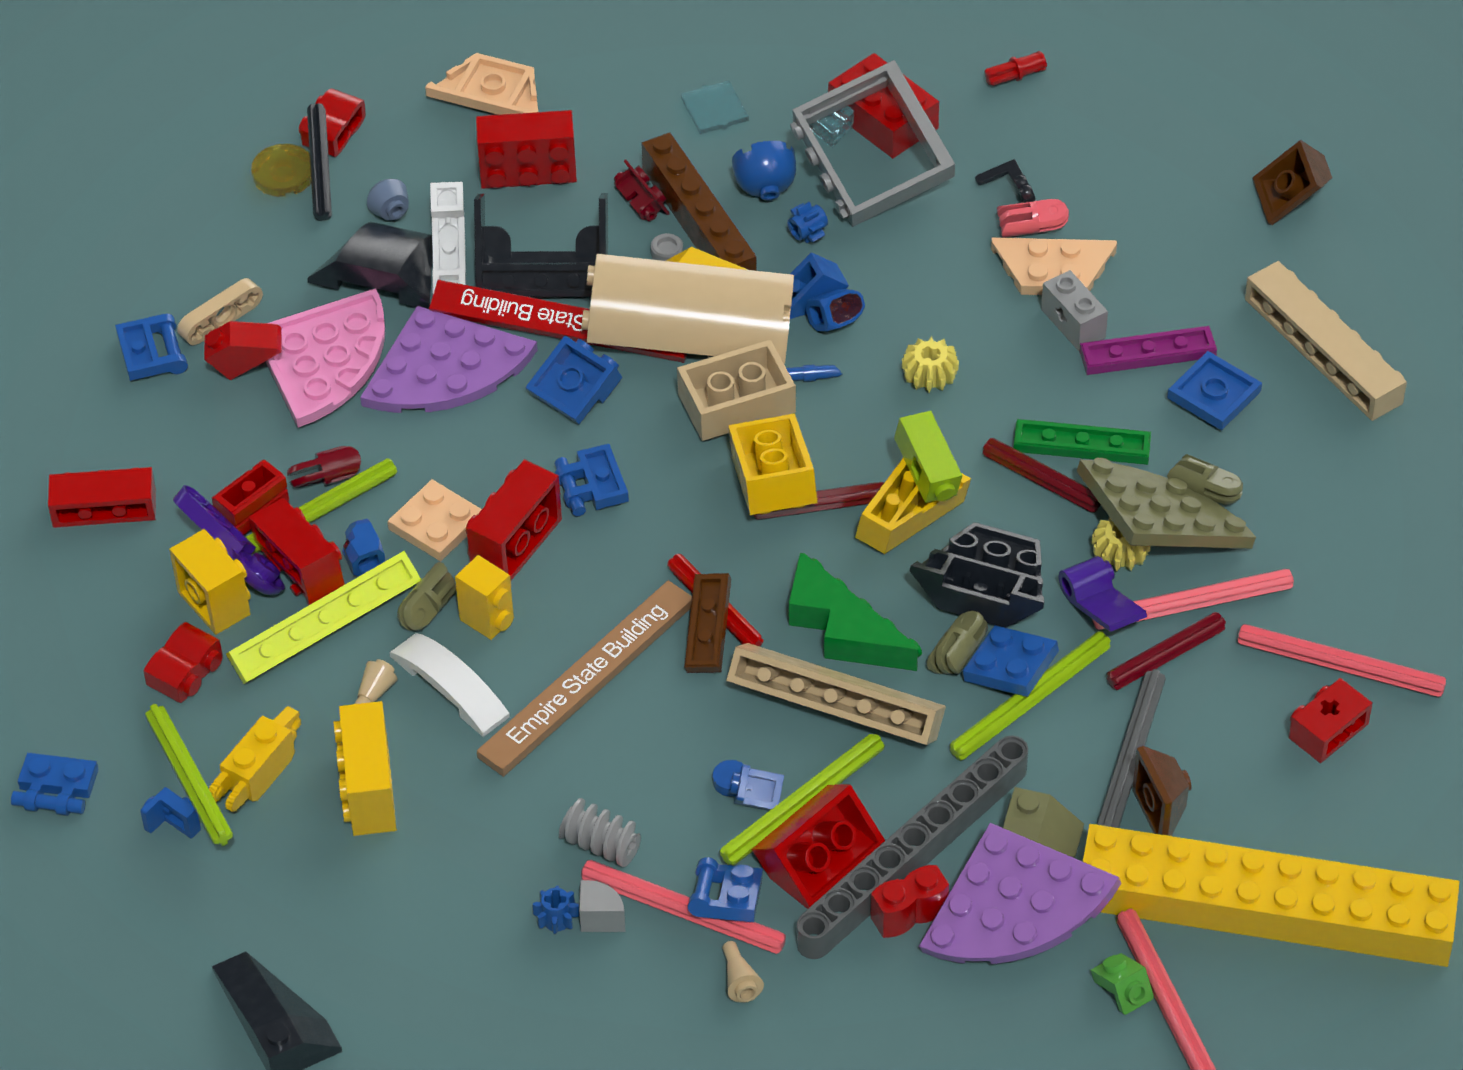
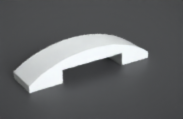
M463 182L430 183L433 294L437 280L466 285Z
M415 633L389 652L390 657L412 676H415L417 673L458 707L460 718L482 737L510 718L508 710L483 680L461 659L431 638Z

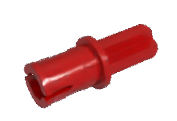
M1037 51L1020 58L1011 57L1009 62L987 68L984 71L987 84L994 86L1013 79L1020 81L1023 76L1046 70L1047 63L1044 54L1041 51Z

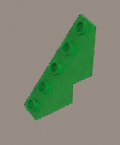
M800 553L789 600V625L826 630L824 636L825 659L917 671L918 658L922 655L919 644L911 638L908 639L898 631L891 620L881 617L865 599L858 598L847 588L841 579L834 578L817 559H811L805 553Z

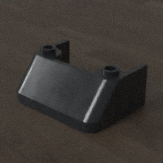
M601 193L599 197V225L586 226L579 231L576 237V251L511 252V237L504 228L485 226V194H477L474 199L476 286L526 297H591L592 286L587 285L588 266H595L597 254L608 255V193Z

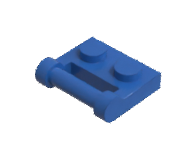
M161 314L115 325L130 381L166 372L181 374L187 370L188 363L185 355L181 354L175 334L176 322L171 314ZM159 332L162 334L167 356H158L152 333Z
M709 857L700 859L696 868V875L698 876L695 893L689 899L688 911L696 917L754 922L762 885L763 868H752L748 865H721ZM712 882L722 883L719 900H711L709 898Z

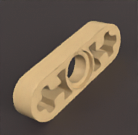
M242 279L185 315L178 324L177 332L190 345L200 344L205 340V335L211 330L229 321H236L253 310L260 303L263 291L251 279ZM224 307L222 312L218 316H216L217 313Z

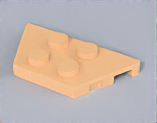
M479 53L473 54L463 64L446 72L447 78L437 84L431 81L425 87L426 96L497 115L538 112L534 67Z
M992 237L991 242L992 252L994 254L998 253L1003 261L1004 270L1008 276L1014 279V285L1021 295H1042L1044 282L1069 270L1091 291L1094 281L1104 272L1106 262L1110 256L1114 257L1117 249V241Z

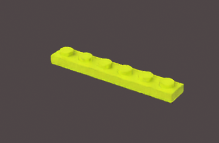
M402 551L226 653L241 681L245 684L419 583L421 578L405 551Z

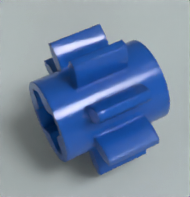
M807 202L790 210L793 217L788 219V228L795 239L799 241L804 239L805 243H813L825 236L822 228L828 225V219L824 210L819 205L811 206V203Z
M559 886L546 891L541 890V902L533 903V915L538 916V927H546L553 931L554 934L566 928L572 929V917H579L580 915L579 904L575 903L574 892L570 891L567 893L559 888Z

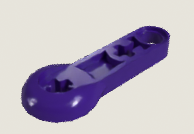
M183 485L173 498V501L202 530L205 529L214 539L219 538L225 545L228 555L233 560L238 559L242 563L247 573V577L244 578L245 582L266 595H275L283 591L285 584L279 577L280 571L263 555L258 553L252 554L256 547L198 491L188 485Z

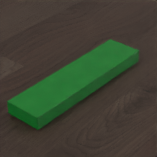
M1017 419L1013 448L1022 453L1093 460L1095 458H1105L1113 462L1148 465L1151 432Z

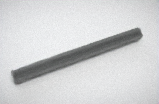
M1153 669V671L1145 673L1097 825L1115 828L1120 826L1133 785L1136 750L1138 747L1145 746L1165 684V675L1161 674L1160 670Z

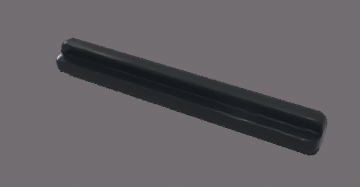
M317 103L308 106L307 115L313 215L316 220L322 221L331 218L332 209L326 110L323 104Z

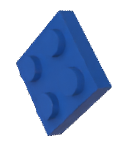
M1207 351L1168 389L1167 398L1222 431L1261 392L1262 382Z
M994 625L964 668V680L1028 697L1059 652L1057 640Z

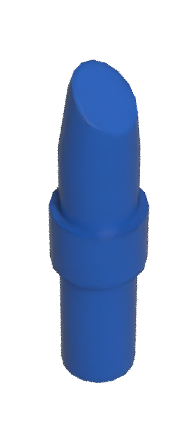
M815 364L803 365V367L786 368L793 381H816V379L833 378L843 375L835 365L815 366Z

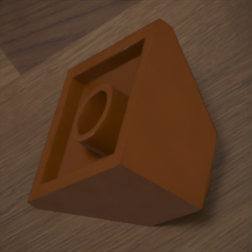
M1299 140L1252 178L1269 224L1274 225L1330 181L1332 175L1325 156L1302 140Z
M1145 746L1138 747L1136 750L1132 791L1153 833L1172 836L1187 806L1188 791L1192 789L1190 777L1186 770L1180 769L1175 757Z

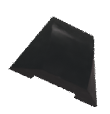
M368 222L329 260L307 278V281L311 284L339 289L344 281L399 294V303L429 309L433 256L432 235Z
M974 522L950 538L949 545L942 550L934 549L930 552L929 558L923 563L916 561L910 566L911 574L940 610L958 615L968 611H976L983 616L987 623L1006 628L1044 608V596L1042 595L1043 578H1041L1040 540Z

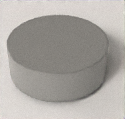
M665 233L658 235L651 242V256L654 260L666 261L683 251L682 240L674 234Z

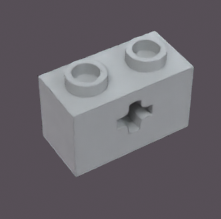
M1071 270L1043 283L1041 310L1078 351L1080 350V343L1100 341L1106 338L1108 311Z

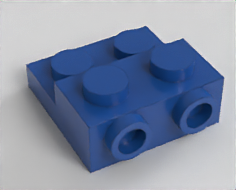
M564 336L525 388L531 395L575 423L580 424L597 400L603 404L623 377L617 370L619 365L612 358L605 354L600 358L593 353L594 349L585 341L578 338L575 342L569 337Z

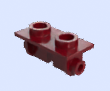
M625 159L624 163L628 169L615 175L614 186L622 193L627 201H630L629 203L643 220H654L657 212L661 209L669 215V211L663 205L667 198L656 185L651 188L647 185L650 178L639 165L633 168Z

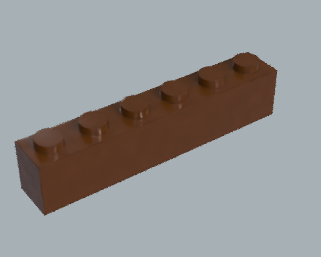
M669 132L641 142L643 171L650 178L651 183L656 185L667 198L665 203L698 250L745 269L757 271L755 253L672 134Z

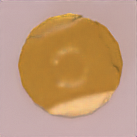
M276 144L265 148L256 155L251 166V173L256 187L265 194L277 197L286 196L285 193L292 191L294 194L302 192L311 185L310 153L301 146L293 144Z

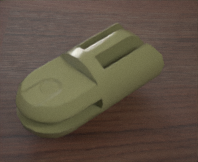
M1185 454L1167 475L1168 479L1177 478L1187 483L1188 489L1221 504H1233L1240 500L1242 496L1243 483L1237 475L1188 454Z
M435 563L401 602L397 611V618L400 625L405 629L418 631L425 628L457 592L455 579L448 572L444 563Z
M965 612L954 621L929 655L927 660L929 670L937 674H959L988 630L987 622L979 612Z

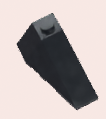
M246 951L212 966L216 978L266 1070H303L342 1052V1047L327 1020Z

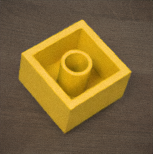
M203 529L169 549L178 593L215 635L251 615L248 602L251 599V595L244 579L247 577L246 570L238 559L233 560L228 555L225 545L219 538L214 539Z

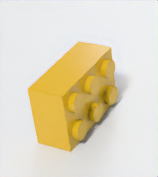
M795 413L728 425L732 460L750 515L768 514L776 510L801 508L817 503L814 468Z
M378 701L339 706L340 721H333L335 741L337 743L336 757L340 776L339 790L344 822H351L353 836L397 831L383 703Z

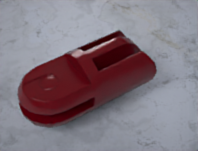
M339 446L315 453V459L288 468L287 476L318 469L319 472L296 478L289 483L294 488L320 481L326 486L349 479L359 470L361 456L358 450L352 446Z

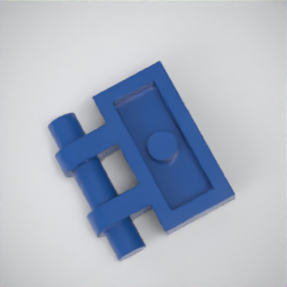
M610 444L577 451L578 462L569 464L564 457L558 458L554 464L557 469L555 474L559 475V485L563 486L565 491L563 498L566 506L572 509L573 515H583L586 512L584 502L593 500L596 510L629 502L628 491ZM584 477L586 484L577 486L575 481Z
M27 752L18 778L19 789L26 790V792L13 791L11 804L24 806V809L37 812L40 808L56 810V814L68 816L70 812L83 814L85 800L75 799V797L90 798L99 770L97 761ZM44 793L58 794V796L43 795V794H44Z

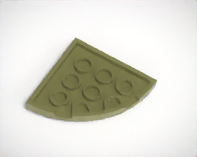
M1095 458L1094 460L1080 459L1077 468L1078 474L1130 545L1253 548L1256 536L1246 526V522L1243 519L1236 517L1212 499L1188 489L1187 483L1177 478L1168 479L1145 470L1112 463L1105 458Z

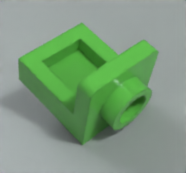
M1122 953L1106 958L1102 964L1091 969L1094 982L1115 995L1119 1011L1125 1015L1154 998L1146 968Z

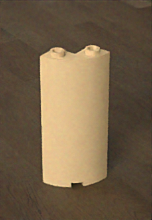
M597 254L595 266H588L587 285L592 286L590 310H583L581 329L588 330L587 343L717 356L771 339L785 364L794 275Z

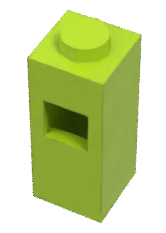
M932 411L899 418L894 439L924 502L945 501L956 496L962 479V473Z

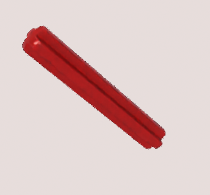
M677 553L673 558L669 559L667 565L670 571L693 593L695 574L701 573L682 554ZM729 603L726 628L742 645L750 643L760 647L763 644L761 634Z

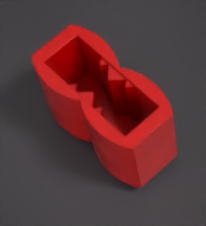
M330 88L324 95H320L317 98L315 104H323L326 110L328 155L337 157L347 145L350 136L363 123L366 112L363 99ZM308 116L303 117L299 125L302 145L309 147Z
M187 622L182 623L169 637L165 646L160 648L145 666L143 672L146 685L182 703L189 696L197 693L201 686V678L205 677L210 671H215L221 664L223 654L220 640Z
M937 865L922 866L910 872L905 879L887 881L879 885L871 893V920L883 938L902 935L909 931L916 923L934 921L949 895V883Z

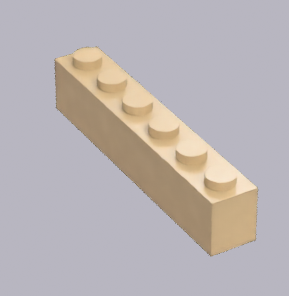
M1277 261L1247 278L1245 300L1371 421L1403 404L1407 384L1403 375L1384 361L1380 353L1367 345L1355 330L1350 329L1334 310H1330L1318 298L1314 291L1309 290L1298 280L1293 271L1288 270Z
M750 643L735 647L726 680L925 745L937 740L946 709L945 705Z

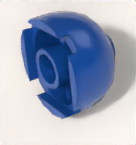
M763 141L751 144L752 150L744 154L742 149L738 150L732 157L733 173L736 182L746 193L755 197H761L763 200H772L777 198L780 193L784 192L793 183L796 176V157L792 146L790 149H787L785 142Z

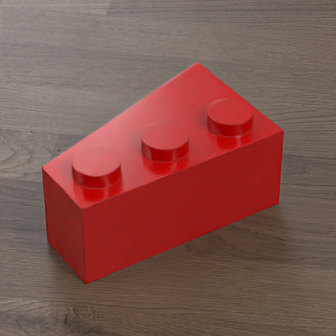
M282 498L248 516L255 543L280 572L284 570L294 582V584L290 585L291 591L295 596L302 593L307 600L308 606L345 585L339 563L342 560L339 548L333 541L328 542L324 538L316 524L311 525L306 520L299 507L293 508Z

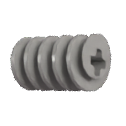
M579 798L569 808L559 828V839L566 838V841L570 844L578 843L579 847L583 850L591 848V852L594 855H604L606 860L610 862L616 860L619 866L626 867L636 855L641 841L640 833H634L636 828L635 821H629L622 828L623 817L621 815H617L612 822H609L610 810H603L598 817L596 816L598 812L597 804H591L584 811L585 800Z

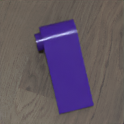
M1096 556L1059 572L1060 587L1066 599L1109 632L1147 617L1146 610L1113 587L1112 580H1114L1115 574L1109 561H1104L1101 557Z

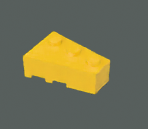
M902 458L861 514L855 538L886 554L965 501L971 478L962 474L956 496L945 501L935 500L925 503L904 458Z

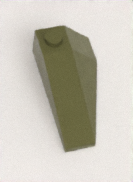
M1014 787L1003 828L1075 858L1083 833L1084 823L1050 794Z

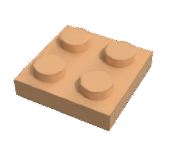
M431 479L388 520V529L441 562L467 537L465 530L469 519L473 515H477L482 509Z

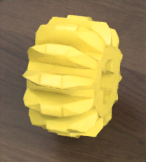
M932 336L928 341L918 338L915 345H908L904 358H902V369L905 373L906 382L913 383L916 390L926 387L930 393L932 388L936 387L943 391L946 384H953L959 369V360H957L954 346H947L945 339L936 342Z
M1111 518L1108 521L1100 520L1097 529H1095L1092 535L1095 557L1099 556L1104 561H1109L1111 565H1114L1116 572L1124 566L1131 571L1135 564L1143 565L1148 552H1150L1151 546L1130 545Z

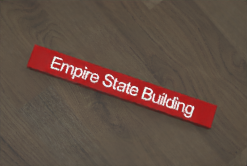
M437 280L429 307L430 311L447 314L467 321L559 339L567 336L575 342L579 338L587 343L588 330H582L581 328L583 310H590L588 308ZM587 343L685 363L687 353Z

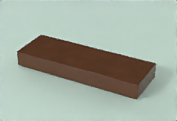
M729 573L695 574L684 666L687 673L722 672L732 580Z

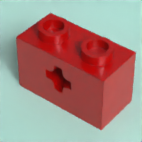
M1339 678L1331 686L1326 685L1322 687L1310 703L1306 706H1299L1290 717L1289 739L1321 764L1369 724L1373 702L1342 678Z

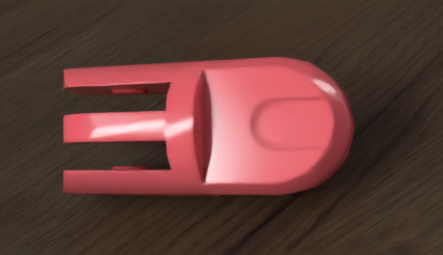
M1046 199L997 207L1002 238L1055 231L1063 228L1069 218V210L1066 204L1059 199Z

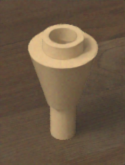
M377 659L376 662L368 661L357 695L358 698L354 704L375 702L398 680L393 666L380 659Z
M728 941L722 946L728 962V996L735 1002L752 1001L762 992L764 982L746 960L741 957L736 942Z

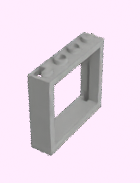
M895 60L792 109L793 123L790 124L794 136L798 141L801 139L804 141L807 147L805 153L810 164L813 167L818 166L822 173L820 180L823 187L828 193L833 192L837 199L835 206L842 219L847 218L852 227L955 177V163ZM888 86L935 168L855 206L809 124Z

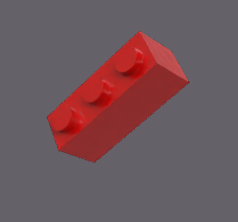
M152 467L50 474L48 508L53 528L156 520V487Z

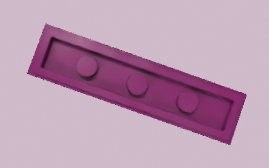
M1210 326L1080 343L1079 350L1087 375L1199 360L1207 351L1217 356V347Z

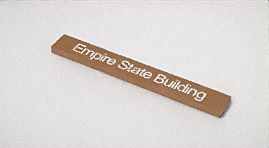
M669 580L666 581L477 750V758L504 777L689 611L692 605V596Z

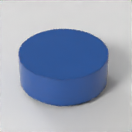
M725 760L714 768L713 785L718 793L724 796H736V794L729 793L733 772L740 773L743 763L737 760Z

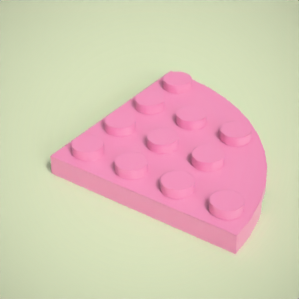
M375 288L268 323L278 324L282 328L281 353L268 359L266 363L298 428L330 414L361 389L373 373L380 359L385 339V319L377 289Z

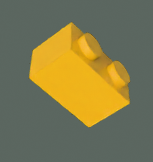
M477 555L455 576L459 619L492 640L500 631L508 629L514 619L511 580L508 573Z

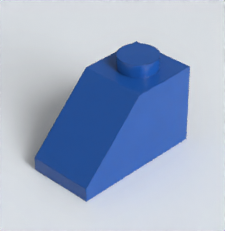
M811 252L790 273L794 275L790 319L807 314L806 305L808 299L836 289H847L849 285L837 263Z

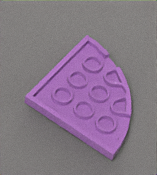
M417 306L361 395V406L380 411L402 413V409L425 408V412H434L465 405L496 391L497 385L511 375L514 377L518 375L538 351L537 341Z
M990 823L919 947L922 953L956 963L990 961L991 964H998L1034 956L1072 937L1071 932L1083 925L1090 917L1094 919L1112 899L1121 885V881L1118 876Z

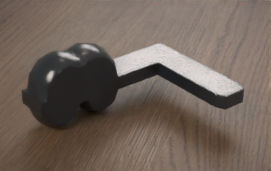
M1015 159L980 173L975 177L978 185H984L1009 174L1022 202L1036 201L1033 190Z

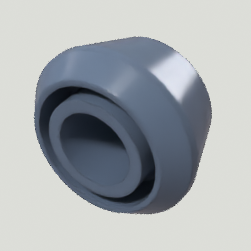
M398 179L379 181L371 188L367 197V207L370 212L385 220L401 218L409 206L407 187Z

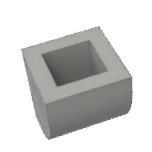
M581 880L579 910L581 932H625L624 905L619 894L604 883Z

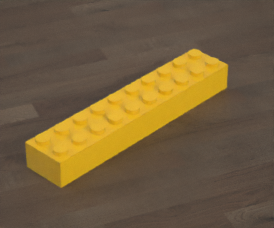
M1089 824L1083 862L1118 876L1121 881L1118 890L1101 913L1118 915L1121 911L1133 909L1137 912L1140 919L1448 967L1454 941L1460 883L1458 880Z

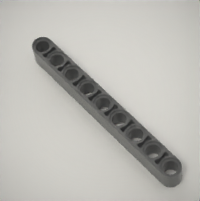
M1012 735L1000 739L807 909L797 922V948L801 955L809 959H818L829 953L871 915V893L875 888L890 880L905 879L913 870L926 866L1025 777L1027 772V743L1022 738Z

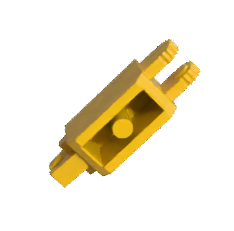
M287 706L273 720L263 715L220 764L221 773L209 786V790L216 802L229 789L232 792L226 799L225 807L231 812L237 811L247 799L251 801H258L292 761L295 753L293 742L297 737L296 731L301 725L299 711Z

